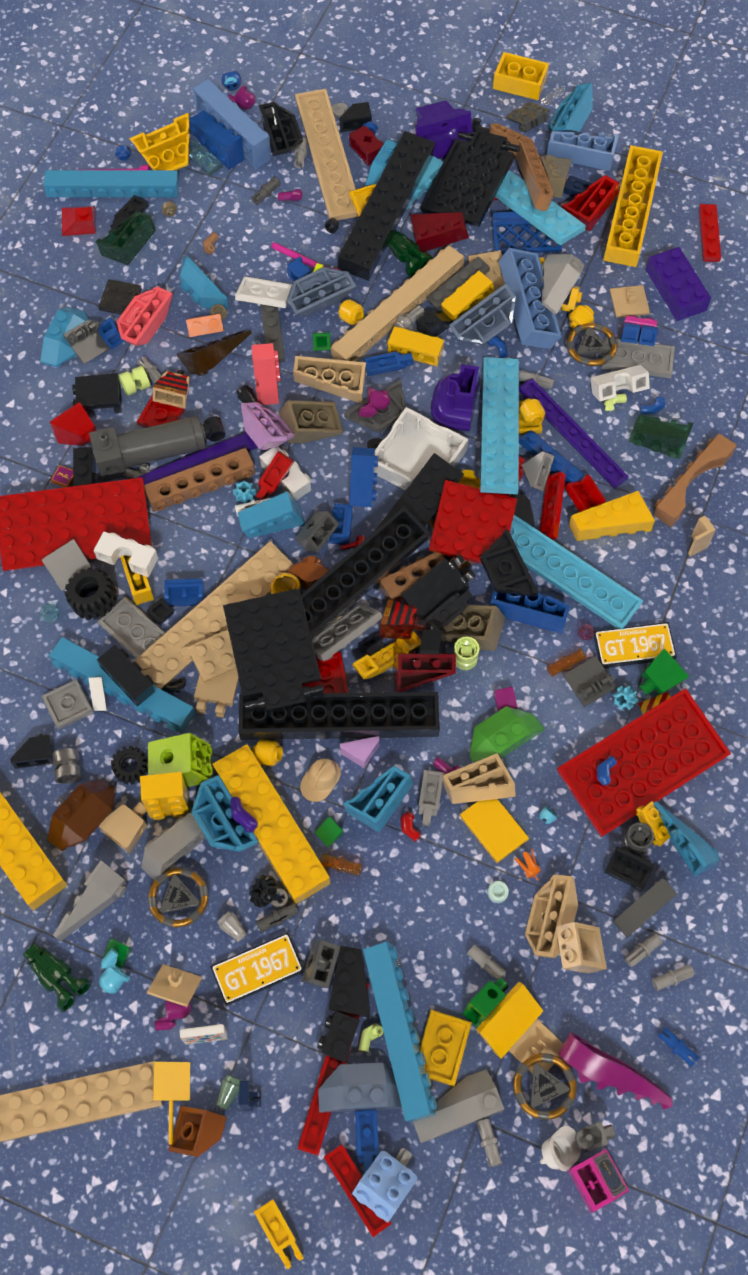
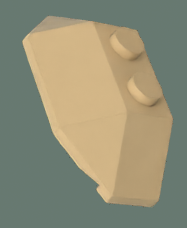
M553 875L550 881L534 896L525 936L536 956L556 958L560 954L556 926L575 921L578 900L575 881L572 876Z

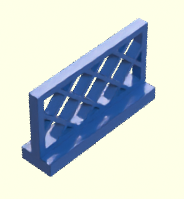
M493 212L494 251L501 250V253L505 254L509 248L533 253L562 252V245L558 243V247L548 245L547 243L551 238L548 237L545 241L539 237L542 231L539 230L536 234L532 232L530 228L533 225L516 212ZM520 226L524 230L517 234L513 228ZM497 227H504L507 231L501 235L497 231ZM509 232L516 237L512 242L505 238ZM526 232L532 236L528 242L522 238ZM536 239L541 243V246L533 247L531 243ZM520 240L525 245L522 248H517L514 244ZM501 241L508 245L506 248L498 249V244Z

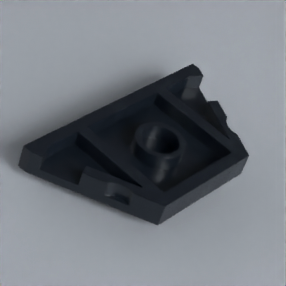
M507 529L480 557V561L495 592L537 596L538 590Z

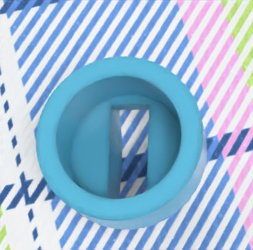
M545 806L540 812L539 817L540 820L546 819L545 824H551L558 816L554 811Z

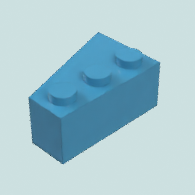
M393 766L375 779L374 783L365 790L363 788L359 791V794L353 799L343 803L346 813L380 833L412 788L411 775Z

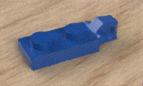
M396 351L364 358L367 377L402 370L407 366L413 365L412 353L402 355V353Z
M377 1109L355 1110L358 1163H364V1173H366L379 1155Z

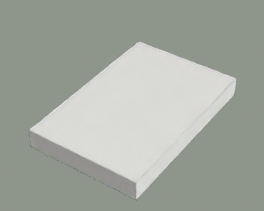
M244 277L235 294V300L286 308L293 285Z

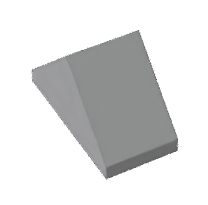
M542 451L522 465L531 487L544 491L554 459L553 455Z

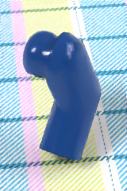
M495 336L487 342L491 347L494 345L498 347L501 358L508 356L506 343L501 338Z
M657 397L655 399L656 403L653 405H641L640 414L658 413L665 408V398Z
M613 756L608 757L597 767V779L604 786L611 782L609 769L617 764Z

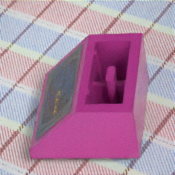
M607 1149L567 1170L590 1213L604 1207L629 1191Z

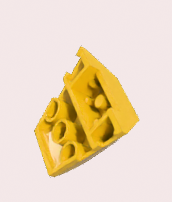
M189 113L173 119L174 123L149 134L143 132L129 138L153 170H179L189 165Z

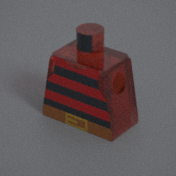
M388 599L381 621L380 638L411 639L414 630H425L427 620L417 618L416 607Z

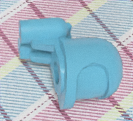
M113 948L110 949L101 961V968L106 969L99 978L100 987L109 994L117 993L124 982H129L131 979L115 966L118 952Z

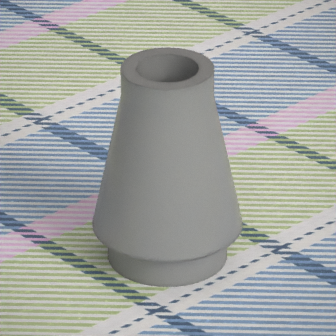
M230 911L217 922L220 925L219 928L237 942H240L247 935L236 915Z

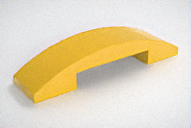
M410 629L398 636L394 643L370 657L369 655L364 656L354 662L352 666L363 679L372 678L394 666V653L415 652L421 645V639Z

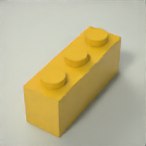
M478 271L462 286H459L452 295L444 299L441 303L443 312L454 322L495 292L493 282Z
M395 326L388 341V353L396 351L402 353V355L412 353L413 360L433 366H438L444 349L443 339Z
M121 556V562L135 604L139 605L154 600L147 577L131 571L129 566L131 556Z

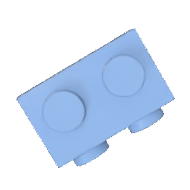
M381 1151L357 1184L352 1195L360 1203L373 1210L379 1218L389 1222L416 1183L417 1176L386 1151Z

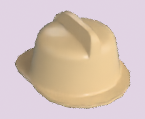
M330 759L315 761L300 783L302 795L312 802L324 800L331 793L341 776L338 764Z

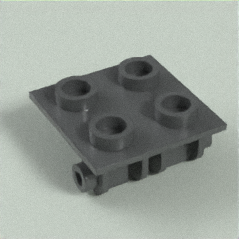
M528 102L523 107L515 109L506 115V118L520 123L519 130L526 133L535 128V126L546 122L549 118L547 113L550 110L533 102Z
M89 319L63 334L83 364L111 349L103 341L98 331V327H100L98 321H91Z
M596 656L563 675L584 707L617 688L613 682L615 681L613 675H608Z

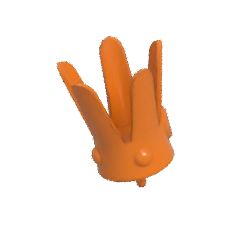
M532 848L533 859L530 853H523L527 866L518 858H514V860L525 871L528 879L535 877L538 881L536 875L541 872V869L536 863Z

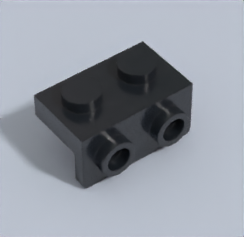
M616 847L604 873L643 891L655 865L644 856L638 857L632 854V851L626 847Z
M337 1011L332 1016L328 1015L324 1025L327 1028L325 1036L321 1035L317 1044V1048L320 1049L318 1054L345 1063L360 1020Z

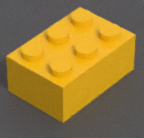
M503 52L494 74L493 89L539 100L547 80L549 63Z
M182 772L140 776L141 801L150 818L154 820H162L166 816L179 818L190 813L189 790Z

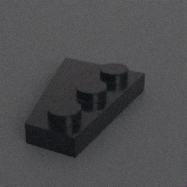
M340 946L329 1011L371 1018L361 949Z

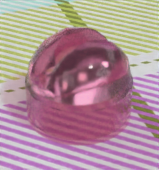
M582 624L579 628L578 636L582 640L592 639L594 636L593 626Z

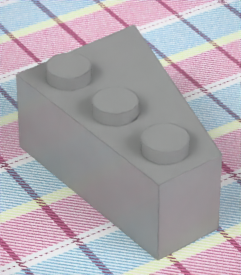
M191 813L185 817H179L170 829H164L155 841L151 840L145 845L141 868L153 880L168 868H175L177 866L175 862L183 855L187 856L205 838Z

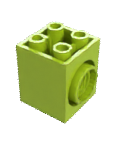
M191 733L148 742V775L182 772L187 787L200 785L202 782L211 779L213 773L211 766V744Z

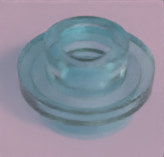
M46 604L40 610V617L45 622H54L59 616V609L54 604Z

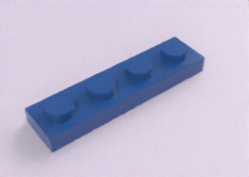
M532 430L520 437L519 444L532 455L536 456L542 451L553 455L554 459L550 470L554 473L563 472L566 475L565 482L567 484L579 482L583 479L585 474Z

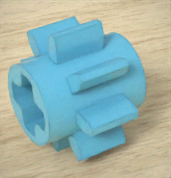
M245 480L239 484L236 483L237 489L233 490V495L236 496L237 502L247 503L253 500L252 495H256L253 483L249 484Z
M630 685L625 689L623 686L617 688L618 692L612 695L615 697L614 704L619 706L620 710H623L625 707L630 710L634 707L633 704L638 702L636 698L637 691L631 689Z

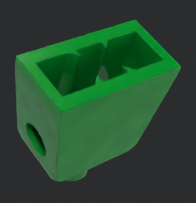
M664 648L641 674L645 682L639 686V689L646 696L653 690L660 695L686 680L689 675Z
M501 978L495 984L489 981L468 1003L462 1015L478 1028L506 996L504 992L509 988L508 984Z

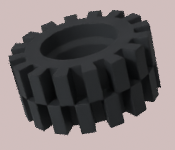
M124 746L122 751L118 749L116 751L117 755L114 754L112 756L113 760H111V768L115 777L127 785L128 782L131 785L134 784V781L139 783L140 776H146L145 773H148L146 755L138 747L134 749L133 746H129V749ZM127 759H135L138 765L134 771L127 772L123 769V763Z

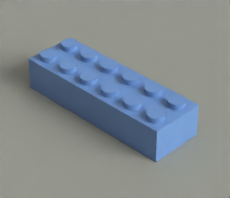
M209 79L193 88L196 113L198 114L204 110L213 116L217 123H223L226 130H233L235 136L239 134L242 137L245 160L255 169L271 160L269 134L263 131L257 122L252 121L248 114L243 112L235 102L233 103L226 93H223Z
M509 248L499 260L504 283L508 285L516 297L514 319L521 344L551 349L562 336L556 315L542 305V289L544 288L542 276L544 274L538 253Z

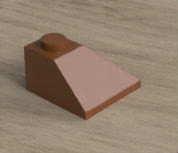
M180 1106L173 1131V1143L169 1144L168 1151L199 1157L221 1140L227 1117L208 1110Z

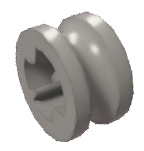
M277 888L276 895L280 894L285 899H282V903L272 901L271 905L276 909H281L288 904V895L285 890Z

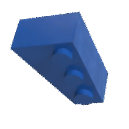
M353 447L349 506L372 507V501H376L377 490L374 489V484H377L378 473H375V467H378L379 456H375L374 448Z

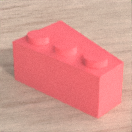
M273 343L251 345L257 401L261 405L279 404L277 382L281 381L278 351L274 350Z

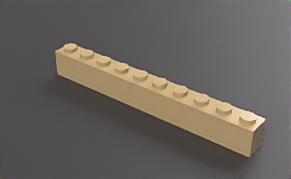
M450 245L442 249L434 259H430L422 269L417 270L412 278L407 279L399 289L394 290L389 298L384 299L375 310H371L367 317L358 321L352 330H348L339 341H335L331 347V358L334 360L356 362L394 328L393 324L403 318L405 313H409L415 307L421 305L427 296L463 268L464 256Z

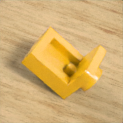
M573 286L569 302L564 301L561 310L571 312V309L574 310L576 308L577 302L580 303L583 294L580 292L581 287Z

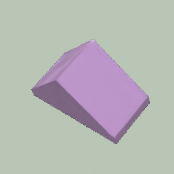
M379 736L341 743L340 753L362 768H365L379 748Z

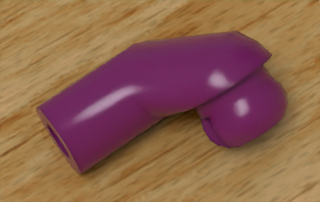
M300 189L279 192L278 200L299 201L302 199L303 193Z
M436 758L433 762V765L444 774L460 769L458 765L451 768L441 758Z

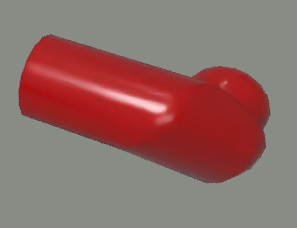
M406 812L400 818L401 830L405 835L417 842L422 834L413 828V813Z

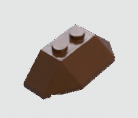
M103 779L79 784L52 814L47 840L60 851L85 842L112 812L116 789Z

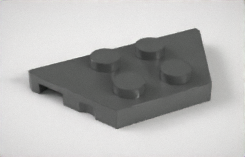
M398 380L383 389L390 396V404L386 409L377 410V414L373 417H359L358 411L364 405H368L367 399L345 412L344 417L377 433L387 429L396 422L406 408L402 381Z

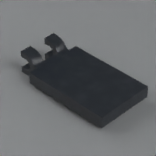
M455 555L450 561L443 558L400 594L410 608L417 609L415 614L419 619H425L456 593L460 595L468 589L465 583L476 575L469 569L461 575L456 569L457 566L465 561L461 555Z

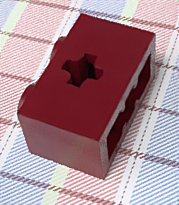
M363 126L349 134V146L367 166L371 165L384 144L375 137L372 130Z

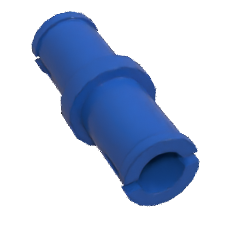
M666 1026L663 1032L669 1038L662 1032L658 1035V1038L672 1049L674 1055H679L692 1067L695 1062L688 1056L696 1062L700 1056L685 1044V1040H680Z

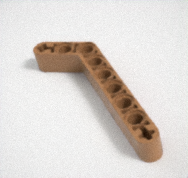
M491 124L489 133L507 137V141H510L511 144L520 146L519 152L510 150L508 152H512L516 156L535 208L547 211L554 192L533 140L500 124Z

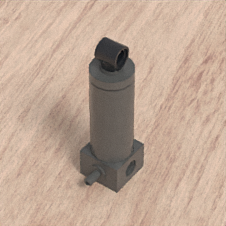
M193 416L116 435L114 427L89 433L102 482L125 477L123 474L126 473L125 468L206 449V439L216 442L222 440L226 435L222 420L217 416L207 418L203 424L199 422L198 416Z

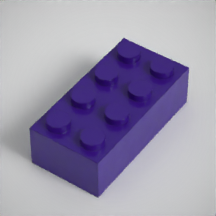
M680 247L649 257L646 272L676 321L707 311L711 296Z

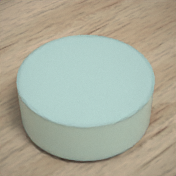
M495 881L490 884L488 897L491 901L501 903L507 899L509 890L504 882Z

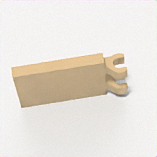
M237 668L205 683L199 675L194 699L198 700L196 705L197 713L205 714L207 703L211 702L217 704L215 709L216 717L224 718L226 707L233 706L239 682Z

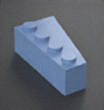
M552 131L547 155H552L556 158L572 159L571 163L610 171L619 134H613V137L605 136L604 133H599L598 136H589V133L575 135L574 132Z

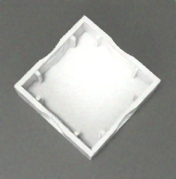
M406 407L394 423L389 435L381 441L375 450V456H379L378 467H375V473H378V476L406 490L433 453L456 468L467 451L468 439L448 428L433 423L427 417Z

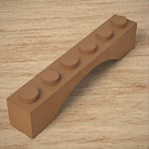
M720 433L715 438H710L706 444L707 448L705 450L701 449L697 454V460L689 463L685 469L686 473L684 475L681 473L676 479L674 487L670 486L665 492L666 496L656 502L654 516L672 528L682 516L686 507L685 494L689 484L703 472L724 466L733 455L737 444Z

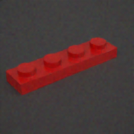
M700 204L699 219L703 262H720L721 248L717 204Z
M563 472L549 475L545 486L540 532L552 540L558 539L566 476Z
M341 1144L324 1156L325 1161L372 1237H375L392 1224L390 1221L386 1222L384 1219L379 1218L373 1210L360 1203L352 1195L362 1175L344 1146Z

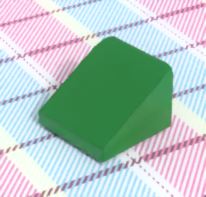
M313 333V351H331L330 333Z
M328 817L315 831V834L328 848L343 835V830L331 817Z
M110 939L104 957L113 948L118 952L115 966L122 969L131 949L114 939Z

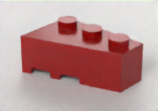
M604 175L590 185L586 191L576 195L569 203L562 205V208L585 224V229L590 232L619 194V182Z

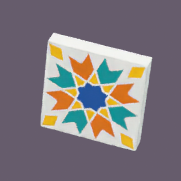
M223 1024L180 1030V1039L185 1045L228 1039V1031Z

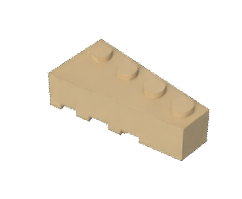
M295 356L294 382L357 403L363 402L366 377L365 362Z

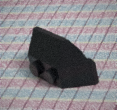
M276 102L259 105L264 131L270 136L269 142L272 155L277 156L290 153L303 142V137L294 114L280 107Z

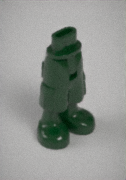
M398 231L394 232L387 245L400 262L407 263L406 274L410 278L415 275L420 267L423 268L430 259H433L430 254L420 251L416 243Z
M34 943L23 953V956L28 960L27 964L39 978L40 984L47 992L54 991L57 995V1007L61 1012L70 1009L75 1002V997L60 984L61 981H64L76 996H82L91 987V982L88 979H78L72 976V968L63 960L56 958L44 947L40 948Z

